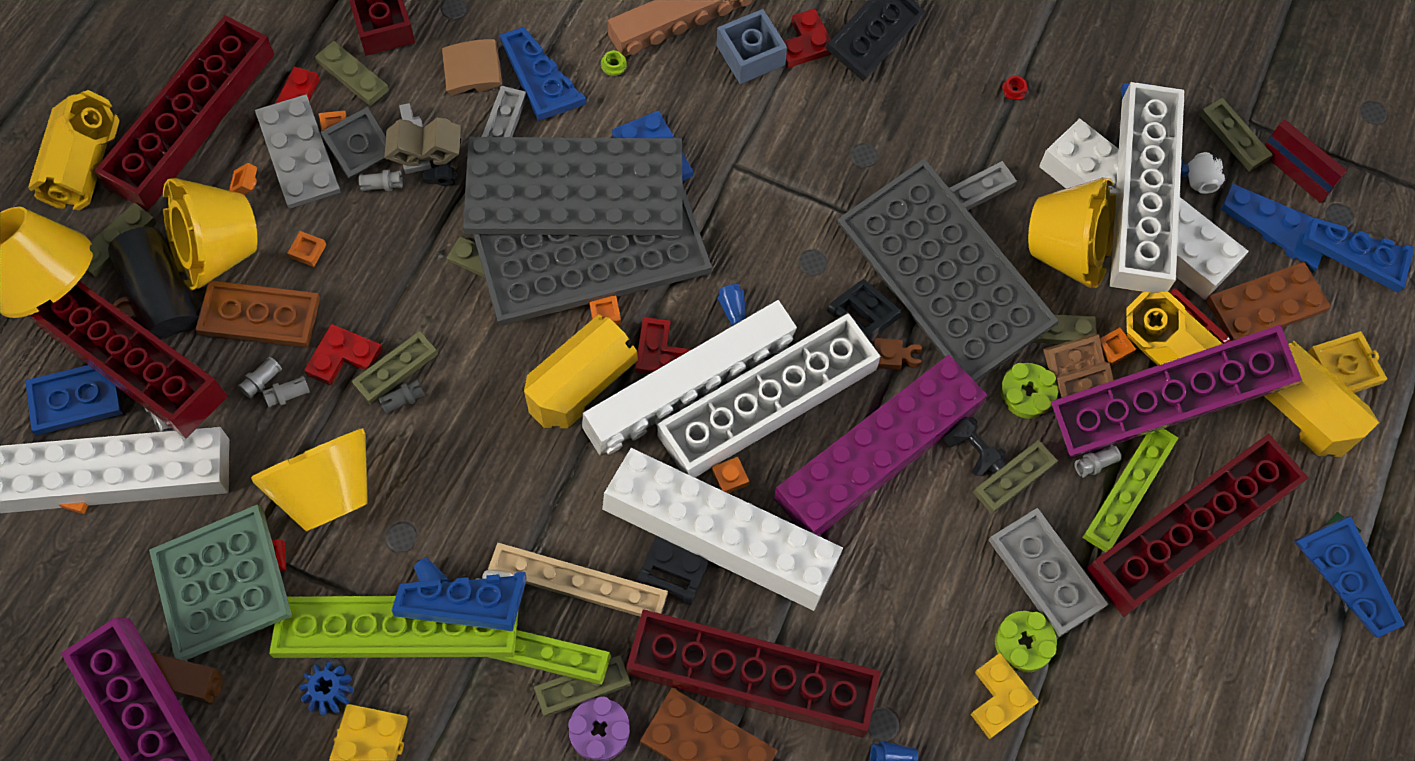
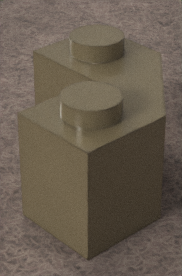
M437 117L423 128L409 120L399 119L387 129L384 158L406 166H419V161L434 160L435 165L446 164L459 155L461 125L452 123L446 118Z

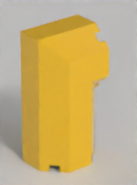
M87 90L77 95L68 96L52 108L28 186L30 191L35 190L34 196L37 200L60 209H65L66 204L74 205L73 210H81L90 204L98 177L94 170L102 162L107 144L115 139L120 121L116 114H112L110 110L112 105L108 99Z
M1159 291L1158 293L1142 292L1126 308L1128 339L1157 365L1222 344L1185 310V306L1168 291Z
M598 314L527 375L524 394L529 413L544 428H552V426L569 428L583 416L585 406L638 361L635 347L628 348L625 343L629 340L625 332L608 317L602 320V315Z
M1293 340L1288 345L1302 381L1299 385L1265 395L1264 397L1301 429L1299 433L1300 441L1317 456H1327L1329 454L1335 455L1334 457H1342L1376 427L1379 421L1364 401Z

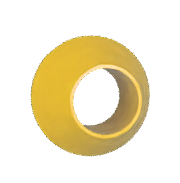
M1102 177L1041 196L1036 200L1031 213L1028 234L1031 255L1089 288H1097L1101 284L1107 270L1102 268L1105 256H1111L1116 200V194L1110 193L1109 186L1114 185L1112 179Z
M178 178L166 180L163 188V197H168L169 208L163 209L167 238L178 271L184 272L188 280H184V283L189 289L194 290L203 287L255 253L257 249L256 222L250 203L245 195Z
M12 207L0 212V314L9 318L25 317L39 312L36 307L48 300L55 303L77 284L88 269L93 257V253L90 251L91 241L84 234L23 207Z
M358 429L263 470L251 477L252 482L305 531H309L368 504L366 434L364 429Z

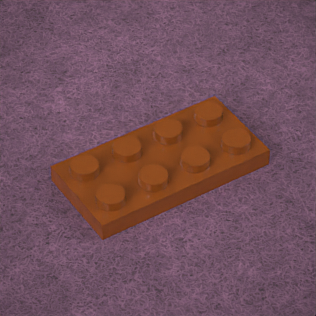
M1305 262L1212 294L1206 300L1222 330L1230 338V341L1280 324L1284 328L1325 313L1331 308Z
M210 281L202 304L196 332L198 335L309 348L320 296L318 293Z
M671 688L640 740V743L670 761H773L778 752L777 749L674 688Z

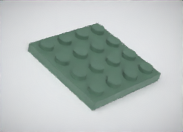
M258 504L149 549L175 659L186 661L292 616L264 510Z

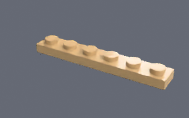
M497 543L488 570L509 572L513 576L514 573L525 572L527 577L525 584L640 617L643 609L662 614L668 595L666 590L501 543Z

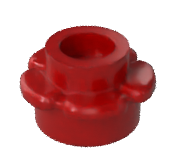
M1011 76L1002 85L1003 93L1008 99L1021 100L1028 91L1025 79L1020 76Z

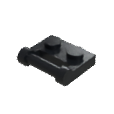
M862 279L832 301L827 308V312L830 315L841 318L849 313L844 308L850 305L871 324L866 328L850 314L870 343L874 341L878 334L901 318V310L865 279Z
M655 536L636 582L666 590L668 594L683 599V603L691 606L709 560ZM653 569L687 581L690 585L688 588L651 575Z

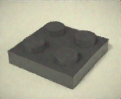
M368 107L321 132V136L349 180L386 160L384 158L386 136Z

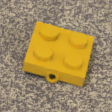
M1361 331L1313 346L1308 351L1313 358L1353 393L1383 384L1387 380L1378 362V352L1371 350Z
M347 704L340 727L337 729V737L334 738L335 743L329 761H396L397 756L402 754L404 748L402 739L408 722L407 716Z

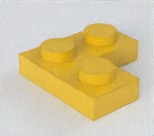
M1001 653L975 671L993 697L973 711L971 716L989 739L1039 702Z

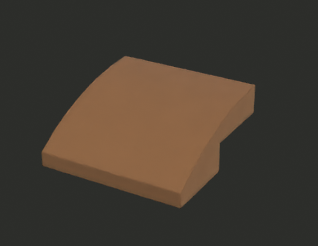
M495 39L467 41L442 48L446 91L451 96L473 88L481 93L502 85L498 44Z
M1097 334L1043 349L1048 369L1056 376L1055 382L1058 386L1059 399L1113 381L1110 363L1104 360L1100 338Z

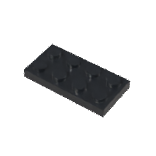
M868 0L825 48L864 82L923 17L926 11L913 0Z

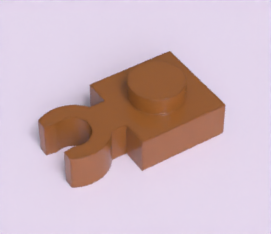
M874 339L873 347L881 356L877 368L900 370L902 363L911 368L920 367L921 359H914L911 357V354H920L922 346L913 344L907 348H902V340Z

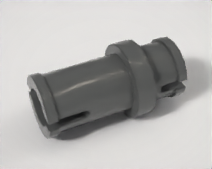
M418 379L410 384L404 383L401 385L402 388L379 398L386 414L407 403L412 405L416 403V399L426 396Z

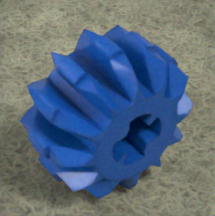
M327 662L324 670H322L316 664L314 665L315 674L313 676L310 673H304V677L309 682L299 685V689L306 692L301 697V701L304 704L309 703L308 709L312 713L319 709L320 714L326 716L329 708L335 714L339 713L340 708L337 704L340 702L344 705L349 704V700L344 695L351 694L354 691L351 686L347 685L352 681V677L349 674H344L345 669L341 665L334 669L333 664ZM329 683L331 691L328 694H324L322 692L325 691L323 686Z

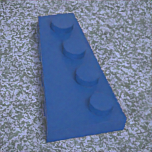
M524 27L500 34V41L523 90L526 91L527 98L538 121L586 105V97L573 87L572 81L559 71L558 65L545 55L543 48Z
M1235 184L1231 185L1221 210L1248 229L1254 228L1263 235L1262 238L1270 244L1272 242L1276 243L1286 250L1284 254L1293 260L1296 257L1301 262H1305L1310 272L1314 273L1323 254L1302 243L1307 225L1313 217Z
M1313 218L1308 223L1302 242L1397 293L1405 287L1415 248L1410 245L1403 247L1394 245V241L1383 238L1381 241L1369 237V233L1362 231L1353 233L1347 231L1345 226Z
M1346 516L1294 540L1295 544L1373 637L1378 638L1405 626L1351 516Z
M517 572L514 573V576L500 577L499 574L486 575V579L469 580L468 577L456 578L454 582L441 583L440 580L402 583L399 585L391 611L395 617L513 631L527 579L526 573Z

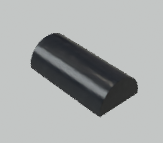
M139 227L125 231L114 238L109 244L108 254L137 323L159 339L195 328L199 319L163 234L156 228Z

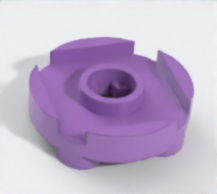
M606 697L590 699L580 704L573 712L568 723L569 738L573 748L583 758L594 761H608L618 756L626 747L630 735L629 719L625 710L618 703ZM594 723L607 724L605 736L601 737L599 734L593 736L591 734L594 730Z

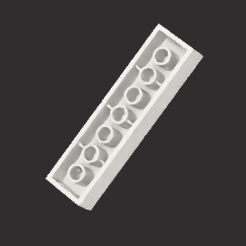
M1130 82L1122 99L1110 287L1158 293L1159 291H1169L1176 280L1184 90Z
M1079 118L1045 151L1039 167L1066 189L1102 177L1111 178L1114 185L1109 186L1110 193L1116 194L1119 149ZM1179 198L1176 277L1206 300L1235 270L1249 251L1186 201Z
M777 300L583 412L582 428L599 455L605 452L610 455L618 451L623 446L622 442L632 438V440L640 438L647 432L646 428L653 424L657 425L670 417V414L678 409L682 410L695 402V399L702 395L706 396L717 390L718 386L727 381L729 383L741 376V372L748 368L753 369L760 365L770 355L774 354L775 356L789 348L788 345L793 340L792 337L797 327L780 301Z
M848 313L657 424L658 438L680 471L695 478L876 371L881 356Z
M221 427L196 429L187 439L176 431L3 445L0 446V513L62 508L59 506L60 504H78L81 502H85L87 505H100L229 493L230 439Z
M633 448L629 450L604 492L602 510L813 611L843 550V547Z

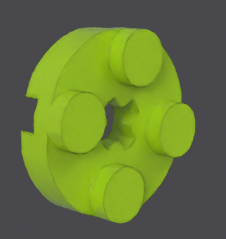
M1017 363L1006 373L1001 382L1000 396L1002 401L1004 400L1009 406L1008 409L1018 417L1026 419L1037 418L1041 414L1048 412L1053 407L1051 401L1057 399L1058 386L1055 382L1056 376L1052 371L1046 370L1040 365ZM1029 385L1033 387L1036 393L1027 396L1026 391L1022 387Z
M1018 611L1010 614L999 626L995 637L997 653H1001L1012 667L1017 668L1021 672L1040 670L1048 664L1057 650L1055 631L1044 615L1039 612ZM1022 634L1032 638L1033 642L1030 649H1027L1025 645L1019 644L1018 640L1022 638Z

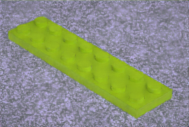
M396 596L287 597L292 616L275 623L269 654L273 658L514 657L518 613L513 631L395 617L391 610Z

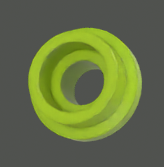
M612 50L603 56L601 68L606 74L617 76L626 70V58L619 51Z

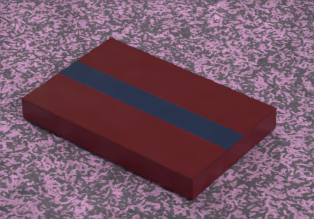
M1285 119L1277 126L1265 144V147L1273 154L1269 161L1320 203L1328 197L1347 172L1344 167Z

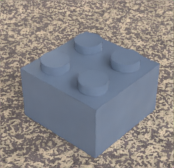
M764 9L717 27V47L739 84L785 66L787 46Z

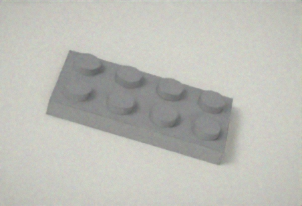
M307 94L255 110L289 209L341 193Z
M1038 508L989 538L991 545L1039 612L1051 624L1058 638L1108 605Z

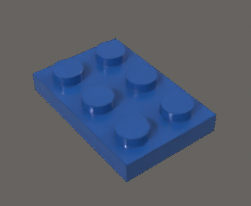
M659 110L612 129L613 138H674ZM682 152V181L693 177V170Z
M89 365L25 380L31 429L35 435L123 414L119 388Z

